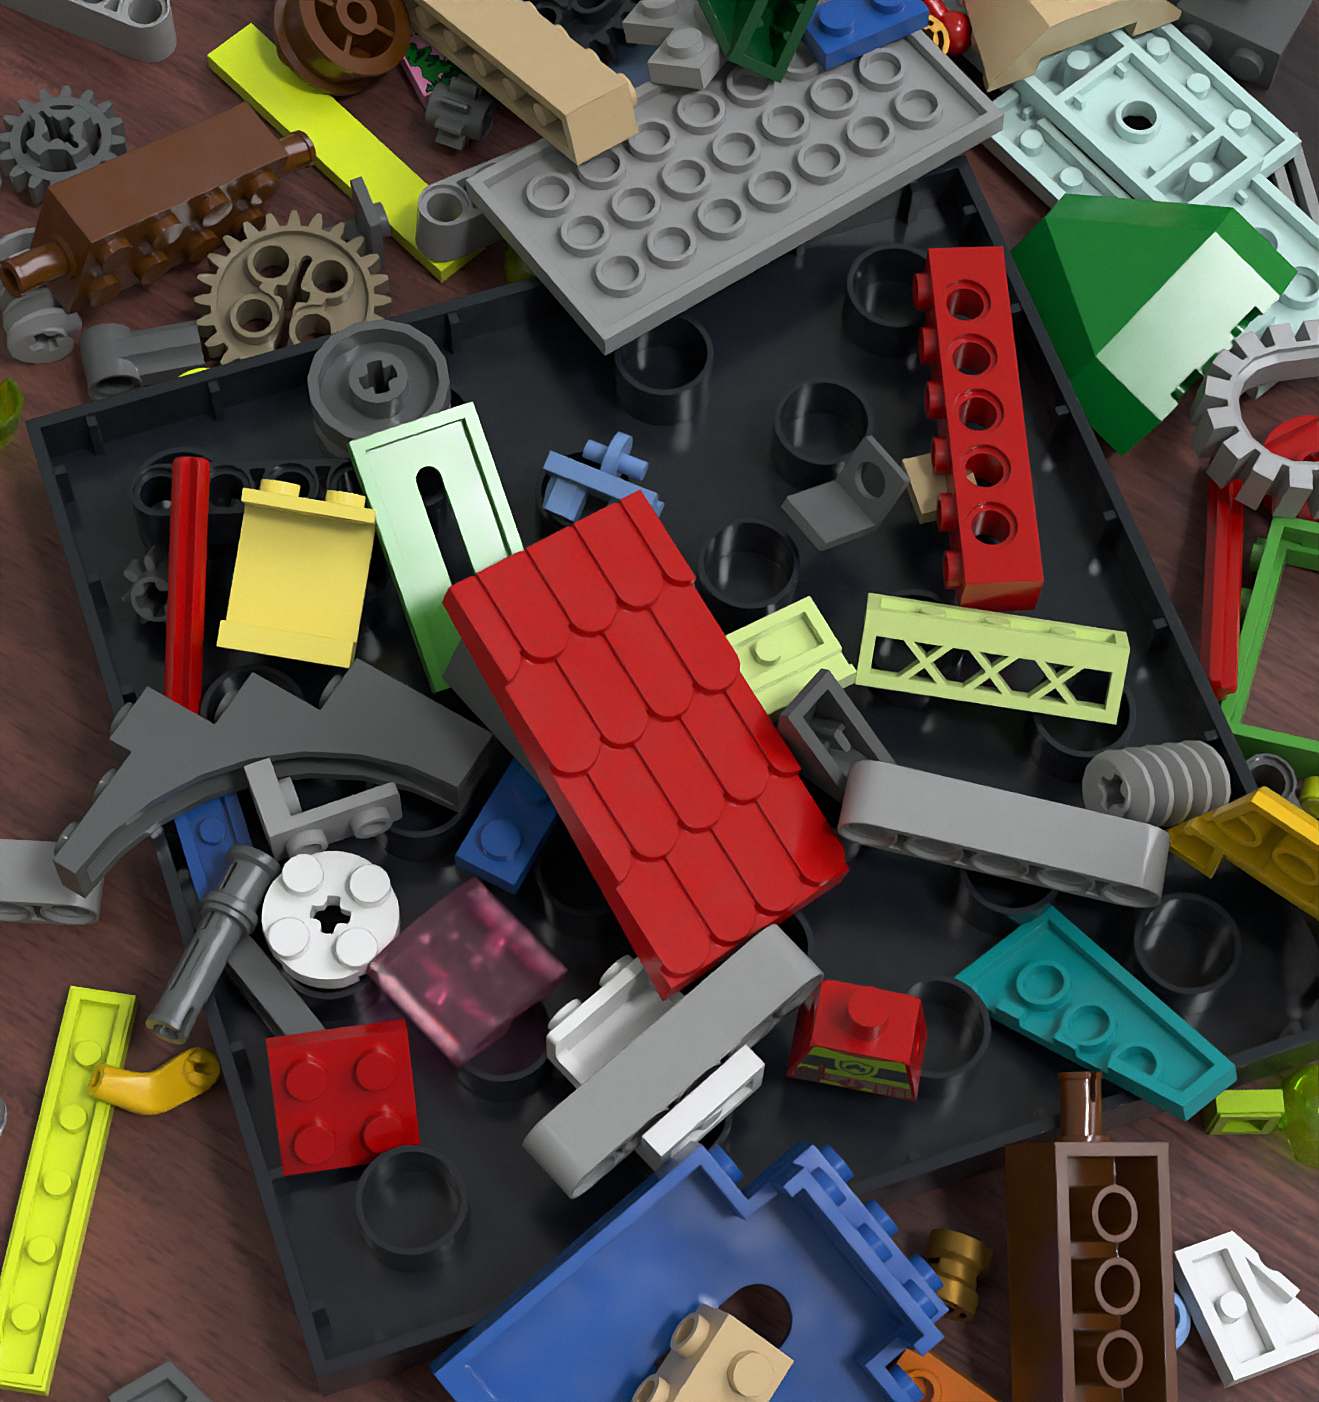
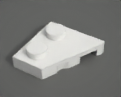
M1233 1231L1173 1252L1174 1281L1225 1388L1319 1353V1317L1295 1297L1300 1290L1280 1272L1267 1268L1261 1262L1258 1253Z

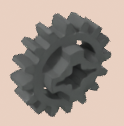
M64 85L60 92V97L54 98L51 97L45 88L40 89V102L34 105L28 100L21 98L18 101L21 115L18 117L5 114L3 122L6 132L0 133V163L4 176H10L13 189L17 193L29 189L32 203L39 204L44 200L48 186L127 153V137L121 117H115L112 103L109 100L96 105L94 92L89 89L80 98H74L70 85ZM99 140H101L100 147H98L97 143Z

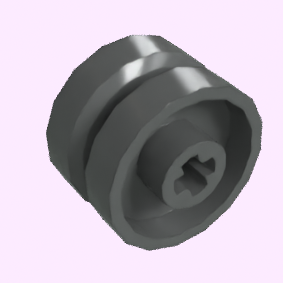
M381 319L350 325L331 335L316 352L307 377L317 447L325 458H350L346 444L350 441L451 408L450 380L446 358L430 337L409 324Z

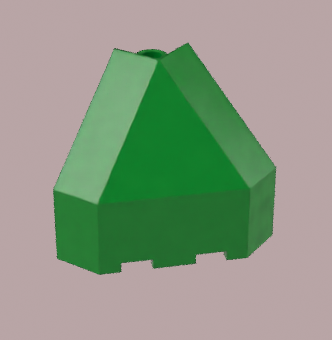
M1065 193L1047 215L1010 250L1090 426L1121 456L1126 454L1179 404L1177 400L1199 378L1205 377L1212 362L1224 348L1229 351L1233 347V340L1258 315L1261 316L1267 312L1281 297L1298 272L1233 207Z

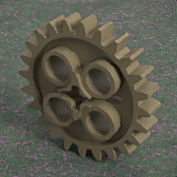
M297 210L291 211L286 226H279L272 213L266 214V230L260 232L248 221L244 222L243 227L246 239L242 242L225 235L223 242L227 256L215 253L208 254L209 268L214 274H198L199 289L205 294L194 297L196 314L203 316L196 320L199 336L209 338L205 342L209 358L223 356L220 360V365L277 349L286 330L284 309H291L294 304L298 288V273L302 262L305 260H310L311 263L301 283L303 302H297L294 306L287 346L301 343L300 341L306 335L312 333H321L326 336L337 333L354 323L384 319L383 317L392 314L391 298L384 296V294L390 291L388 275L377 274L381 270L380 257L377 253L363 256L366 251L365 238L361 235L346 243L345 223L339 222L330 232L324 231L322 214L319 213L314 216L309 226H301ZM272 265L281 266L286 269L284 274L276 278H265L259 275L264 268ZM328 280H338L345 284L341 290L334 293H325L317 289L321 283ZM255 318L270 322L267 328L259 332H248L242 329L246 322Z

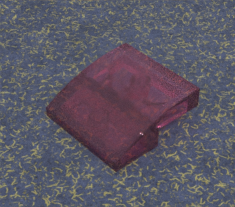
M476 877L458 887L408 926L368 963L365 970L457 1067L505 1035L513 1018L560 986L568 971Z

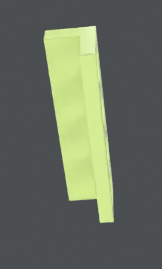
M868 593L855 684L1116 725L1130 646L1127 633L1122 631ZM876 636L904 640L918 658L898 673L871 669ZM919 643L937 646L926 653ZM952 648L964 649L972 653L983 669L963 683L948 681L933 661ZM984 653L1002 656L991 663ZM1018 658L1035 660L1048 679L1026 693L1011 690L998 672ZM1049 663L1067 666L1056 673ZM925 668L932 678L916 676L915 674ZM1084 668L1110 672L1104 704L1076 700L1063 682ZM990 678L997 688L981 686L980 684ZM1056 688L1063 698L1045 695Z

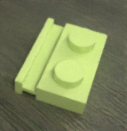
M810 596L726 635V638L739 657L741 663L740 672L772 722L779 720V715L821 668L830 670L842 688L855 683L857 671L852 664H848L841 652V645Z

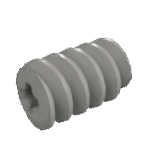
M36 227L21 229L0 238V261L28 251ZM0 279L2 324L7 333V349L12 357L22 362L34 364L51 363L66 358L74 350L75 342L72 338L82 328V319L78 313L74 312L69 315L46 285L26 293L21 298H14L6 291Z
M1185 740L1180 743L1168 742L1161 745L1127 747L1122 750L1110 749L1095 755L1086 766L1082 780V793L1086 810L1142 822L1156 827H1174L1228 804L1231 795V784L1225 762L1213 747L1202 741Z

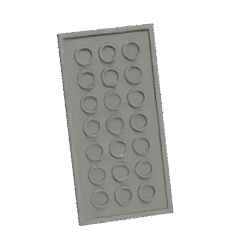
M819 0L817 6L830 0ZM918 30L827 71L823 69L801 40L781 84L729 60L723 64L705 89L651 83V80L634 88L638 99V104L634 107L638 134L578 166L545 138H542L466 179L467 196L606 356L1002 131L1005 114L922 30Z

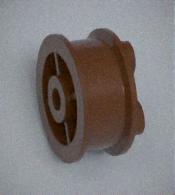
M275 0L272 8L271 25L279 59L304 83L329 95L348 96L363 91L379 75L387 73L400 63L410 43L411 25L404 0Z

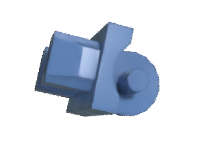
M618 432L614 436L609 447L593 440H588L582 456L601 464L600 470L551 450L543 467L551 478L546 488L542 509L547 514L573 524L579 520L589 495L609 502V506L614 502L618 503L620 499L641 489L658 518L665 504L658 500L659 495L657 493L620 479L623 473L638 480H643L649 465L648 462L630 456L633 438L622 432Z

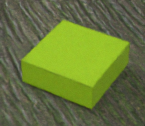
M1224 1090L1203 1109L1205 1133H1209V1135L1269 1134L1285 1113L1283 1090Z

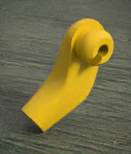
M201 1047L187 1049L150 1072H135L100 1063L95 1067L90 1077L88 1094L138 1115H157L167 1112L210 1089L220 1077L221 1064L213 1052Z

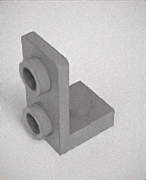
M270 758L244 766L253 803L273 858L277 862L287 858L291 859L299 854L313 855L323 852L327 849L328 844L351 836L363 839L379 835L389 829L394 821L402 818L400 794L394 782L302 812L290 776L278 780Z

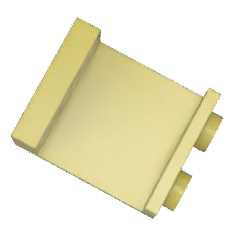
M261 479L259 490L243 488L241 501L245 504L227 617L226 620L220 621L216 646L349 669L354 663L376 532L377 511L364 508L365 496L348 492L327 490L325 501L299 497L300 485L288 482Z

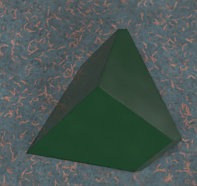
M819 0L697 1L727 60L781 84Z

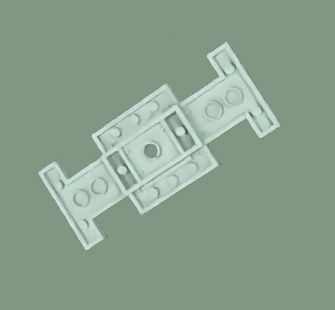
M941 0L948 10H957L968 16L966 8L961 7L959 0ZM1171 23L1133 37L1125 27H1121L1040 58L1036 74L998 88L1003 94L992 102L1005 114L1003 130L981 143L1051 209L1065 193L1132 199L1124 190L1134 199L1233 207L1298 271L1281 297L1264 315H1258L1251 321L1238 337L1253 331L1260 340L1268 325L1284 323L1290 324L1295 336L1303 321L1319 319V226L1267 179L1268 176L1298 154L1302 141ZM972 45L962 55L984 74L979 50H974ZM1129 115L1143 116L1152 123V127L1145 130H1135L1128 127L1124 123L1123 118ZM1069 139H1071L1081 150H1079ZM1083 152H1085L1095 163H1093ZM1096 164H1098L1109 176H1107ZM1110 177H1112L1123 189H1121ZM1278 382L1265 383L1247 389L1245 392L1252 399L1256 400Z

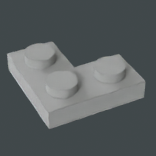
M640 0L622 22L627 43L659 46L647 61L651 83L705 89L727 61L697 0Z

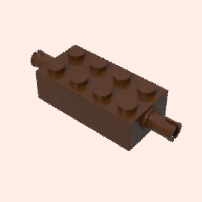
M247 101L50 185L45 193L30 249L17 256L0 261L1 282L6 291L14 298H21L26 293L46 285L69 315L89 305L94 308L101 307L109 303L120 291L139 282L143 285L151 284L160 279L170 268L187 260L198 262L205 259L209 253H212L218 246L224 244L223 237L225 235L237 238L240 241L245 240L243 223L246 221L260 231L266 223V214L272 198L280 187L281 182L279 180L296 171L314 165L313 161L316 160V150L313 142L301 130L293 131L288 136L277 140Z
M1103 1072L1057 1073L1060 1091L1061 1136H1054V1142L1005 1144L1012 1402H1178L1168 1142H1110V1135H1103L1101 1094Z

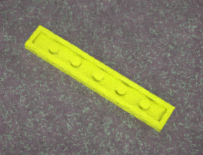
M252 23L207 55L209 67L284 137L296 130L305 132L313 142L316 150V160L313 161L314 165L351 199L350 180L362 176L372 202H381L384 207L391 229V236L441 283L486 249L484 247L458 259L446 262L434 261L425 257L417 248L415 236L418 198L423 189L429 185L332 96L310 87L298 78L289 67L281 62L277 55L276 45Z
M70 986L0 1276V1389L48 1396L115 1108V1105L89 1095L88 1084L92 1072L100 1063L124 1069L139 1004L136 995Z

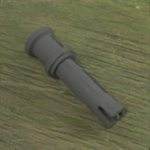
M242 844L231 845L224 856L227 867L214 891L206 892L199 903L201 921L172 973L160 1000L156 1003L152 1013L145 1022L146 1027L154 1029L153 1034L174 1044H185L196 1019L227 964L226 962L234 946H236L240 938H246L257 927L259 920L256 912L269 887L282 873V867L279 863L259 849Z

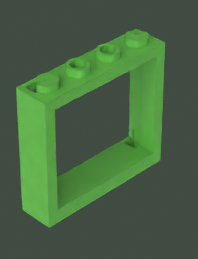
M1273 516L1267 539L1257 537L1256 544L1254 543L1249 571L1257 572L1254 588L1242 587L1240 625H1243L1239 638L1237 691L1227 695L1226 700L1218 702L1245 761L1256 754L1269 753L1278 755L1289 763L1296 777L1305 779L1311 776H1319V741L1242 724L1285 564L1319 571V523L1298 518L1291 519Z

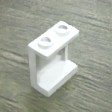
M625 955L616 961L601 977L599 984L602 987L583 1004L578 999L572 1000L560 1009L548 1024L550 1032L546 1036L547 1058L576 1088L580 1087L685 997L678 991L665 1001H662L638 956L633 960L630 955ZM745 1044L643 1134L641 1144L635 1151L654 1171L659 1169L690 1141H700L755 1092L762 1084L765 1064Z

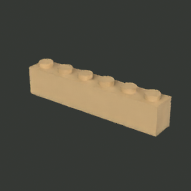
M404 0L410 18L411 29L577 166L639 133L634 113V107L637 106L638 99L630 80L623 73L616 74L602 63L592 49H584L571 39L561 25H553L540 15L530 1Z

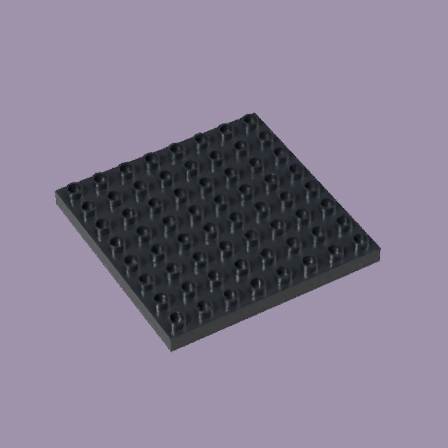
M965 155L947 161L606 356L537 276L384 319L409 324L434 341L446 358L450 380L451 408L473 401L524 550L526 547L567 526L571 527L573 525L547 514L542 509L546 488L551 478L543 469L550 450L600 470L601 464L582 456L588 440L590 439L609 447L612 439L618 432L625 433L633 438L630 456L648 462L649 465L643 480H638L623 473L620 479L659 495L658 500L665 504L659 519L696 577L694 582L695 588L725 636L810 596L841 645V652L848 664H852L857 671L868 593L957 606L955 589H945L943 581V553L945 550H951L949 532H939L937 520L919 524L907 488H905L876 532L827 550L819 551L782 509L781 505L787 496L836 480L864 437L873 436L900 467L903 459L930 453L932 437H938L936 419L927 420L925 414V384L927 381H932L931 366L921 365L919 359L920 327H926L925 311H915L914 274L924 272L928 248L1003 246L1044 583L1035 610L998 611V613L1126 632L1130 653L1117 723L1115 725L863 686L855 683L843 688V690L898 766L1086 809L1082 793V780L1086 766L1095 755L1110 749L1122 750L1127 747H1143L1145 745H1161L1168 742L1180 743L1185 740L1202 741L1213 747L1224 760L1230 775L1231 795L1229 803L1258 789ZM952 315L959 320H971L963 315ZM333 334L25 421L115 717L125 704L129 702L135 704L147 686L164 695L166 625L164 621L140 623V615L135 611L132 603L122 602L121 599L129 586L134 583L123 575L125 569L133 559H139L144 562L145 555L155 545L146 540L139 531L129 493L131 481L139 471L147 466L173 464L174 459L180 456L203 457L209 462L325 458L317 447L307 377L314 355ZM958 369L967 375H978V373L971 369ZM964 423L967 428L972 430H986L976 423ZM866 462L861 472L862 484L870 495L879 498L885 489L884 475L877 465ZM975 478L977 485L980 487L993 486L984 479ZM420 492L422 501L436 496L429 492ZM589 495L579 520L607 507L609 502ZM224 499L215 506L222 508L232 507L239 503L240 500ZM171 501L158 502L151 509H167L171 506ZM452 514L449 524L444 530L436 534L435 538L451 584L454 585L474 575ZM980 534L975 536L980 542L996 545L1000 543L990 535ZM374 539L354 661L356 658L362 660L491 732L452 688L432 693L379 539ZM239 544L207 545L200 716L215 724V714L224 696L233 688L240 690L252 672L319 709V701L327 684L337 674L344 676L349 669L216 646L220 621L226 620ZM158 545L163 553L169 552V546ZM876 636L871 669L898 673L918 658L904 640ZM919 643L926 653L937 646ZM952 648L933 661L948 681L963 683L983 669L972 653L964 649ZM984 653L991 663L1002 656ZM1018 658L998 672L1011 690L1026 693L1048 679L1035 660ZM1049 663L1056 673L1067 666ZM925 668L915 674L916 676L932 678ZM1084 668L1063 683L1076 700L1104 704L1110 672ZM990 678L980 684L981 686L997 688ZM1056 688L1045 695L1063 698ZM779 720L773 722L776 729L778 728ZM495 735V762L460 813L413 792L398 789L402 809L401 819L394 821L389 829L379 835L363 839L351 836L328 844L325 850L355 854L374 865L380 866L387 872L391 887L398 900L400 933L393 953L379 969L377 964L370 972L359 976V982L343 988H317L295 980L273 956L265 940L262 927L264 899L256 912L259 923L253 933L248 934L263 950L326 1030L405 1019L420 1145H405L390 1149L379 1155L370 1164L284 1176L266 1038L275 1036L235 987L224 970L207 1002L203 1005L322 1397L438 1358L655 1172L633 1150L585 1193L571 1199L522 1146L524 1139L535 1125L577 1089L547 1058L546 1036L550 1032L548 1029L549 1022L560 1009L572 1000L578 999L583 1004L602 987L599 984L601 977L616 961L625 955H630L634 960L637 954L561 817L515 895L456 866V852L514 758ZM799 773L798 776L843 845L845 862L850 870L841 883L777 926L824 973L823 980L871 986L881 990L912 995L921 999L927 1028V1039L916 1101H910L786 1076L799 1009L797 1007L750 1048L765 1064L761 1086L697 1143L702 1144L707 1151L717 1144L726 1152L744 1175V1178L736 1184L740 1191L799 1140L813 1143L818 1150L825 1144H828L852 1171L854 1177L846 1184L861 1203L865 1204L872 1198L882 1208L1005 1166V1144L1054 1142V1136H1061L1060 1091L1057 1073L1091 1071L990 1018L980 996L970 986L954 978L1022 924L1029 923L1042 916L1051 906L1064 915L1235 1064L1237 1081L1225 1090H1230L1319 1059V921L1226 859L1213 877L1209 878L1168 851L1161 903L1154 907L1134 908L861 845L842 837L838 833L842 804ZM318 778L292 780L302 812L381 786L359 780ZM249 788L236 792L253 847L273 858ZM173 819L160 826L150 835L186 949L197 930L201 917L199 915L198 897ZM1160 826L1159 828L1167 830L1171 827ZM290 858L278 861L282 869ZM329 905L325 910L318 911L313 919L321 922L322 932L326 934H333L337 924H348L351 916L341 913V908L337 905ZM725 961L681 989L680 992L686 996ZM1104 1078L1101 1079L1103 1132L1165 1112Z

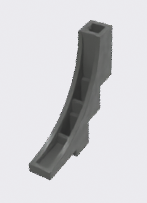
M356 658L344 676L337 674L330 680L321 695L319 709L252 672L240 690L233 688L224 696L215 714V724L147 686L135 704L129 702L120 709L110 728L109 741L117 765L120 768H112L102 777L94 792V804L80 823L74 821L62 832L55 845V857L52 861L62 885L86 898L122 856L160 826L207 801L249 788L244 766L266 758H270L278 780L290 776L291 780L307 778L359 780L379 785L394 782L397 789L413 792L460 813L495 762L494 734Z

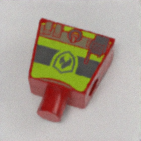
M821 980L798 1009L786 1076L916 1101L927 1039V1028L921 999L912 995L881 990L871 986H860L835 980Z

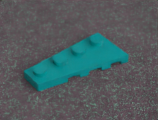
M1053 906L1037 919L1022 924L954 977L970 986L980 996L990 1018L1091 1072H1103L1104 1079L1185 1122L1237 1081L1234 1063Z

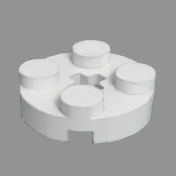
M324 851L313 855L299 854L285 863L282 873L273 881L265 896L262 908V927L270 951H272L273 956L282 964L283 969L292 978L309 986L334 989L347 987L359 982V976L370 972L377 964L379 969L390 958L400 933V913L398 900L391 887L390 879L387 872L380 866L374 865L355 854L340 851ZM329 905L340 906L341 913L351 916L348 924H337L333 934L323 933L321 922L313 919L318 911L325 910Z

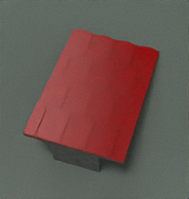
M640 489L620 499L618 503L614 502L573 523L571 527L567 526L526 547L524 551H519L477 572L475 576H470L450 586L443 598L442 604L457 629L461 640L442 678L547 792L662 1001H665L731 957L763 929L772 924H780L841 883L850 868L845 862L843 845L798 776L802 768L740 672L741 663L737 653L693 584L696 580L694 573Z

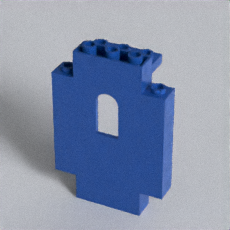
M799 1140L740 1191L736 1184L744 1178V1175L726 1152L717 1144L707 1151L702 1144L690 1141L429 1364V1367L456 1402H631L640 1384L650 1375L657 1373L658 1368L654 1365V1362L671 1349L670 1341L676 1327L687 1315L696 1312L701 1304L717 1309L739 1289L748 1285L763 1284L776 1289L787 1303L790 1315L789 1327L784 1339L776 1348L794 1360L769 1402H920L925 1396L908 1374L898 1364H895L889 1371L885 1366L906 1348L923 1357L939 1343L944 1336L934 1323L948 1312L949 1309L936 1294L944 1286L940 1278L917 1253L907 1259L891 1239L899 1231L895 1223L872 1198L865 1204L861 1203L846 1184L854 1177L852 1171L828 1144H825L818 1150L813 1143Z

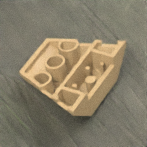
M959 0L961 7L966 8L972 27L970 39L973 49L979 50L984 67L982 79L986 92L1036 74L1040 58L1121 27H1125L1133 37L1178 20L1182 13L1180 9L1167 0Z

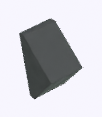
M821 668L779 715L777 730L802 768L799 773L840 804L843 803L851 764L862 760H873L896 765L893 758L828 669Z

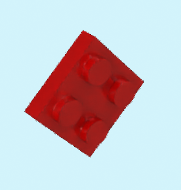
M405 1019L266 1038L284 1176L370 1164L375 1158L390 1149L405 1145H420Z

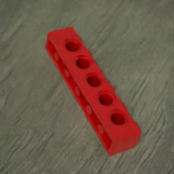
M1003 246L928 248L924 272L915 273L913 277V304L915 311H925L926 327H920L918 346L921 365H930L932 381L926 382L924 392L927 420L936 419L938 437H932L930 446L933 475H946L947 493H938L936 504L939 532H949L951 550H945L943 553L945 589H955L956 603L959 607L992 612L1035 610L1044 583ZM952 315H963L971 320H959ZM958 369H971L978 373V375H967ZM964 423H976L986 430H972L967 428ZM973 473L975 478L984 479L993 486H977L967 478V475ZM980 534L990 535L1000 543L996 545L980 542L975 536Z

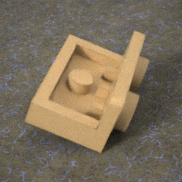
M701 1304L696 1312L687 1315L676 1327L670 1341L671 1351L657 1373L650 1375L640 1384L631 1402H769L794 1360L729 1313L706 1304Z

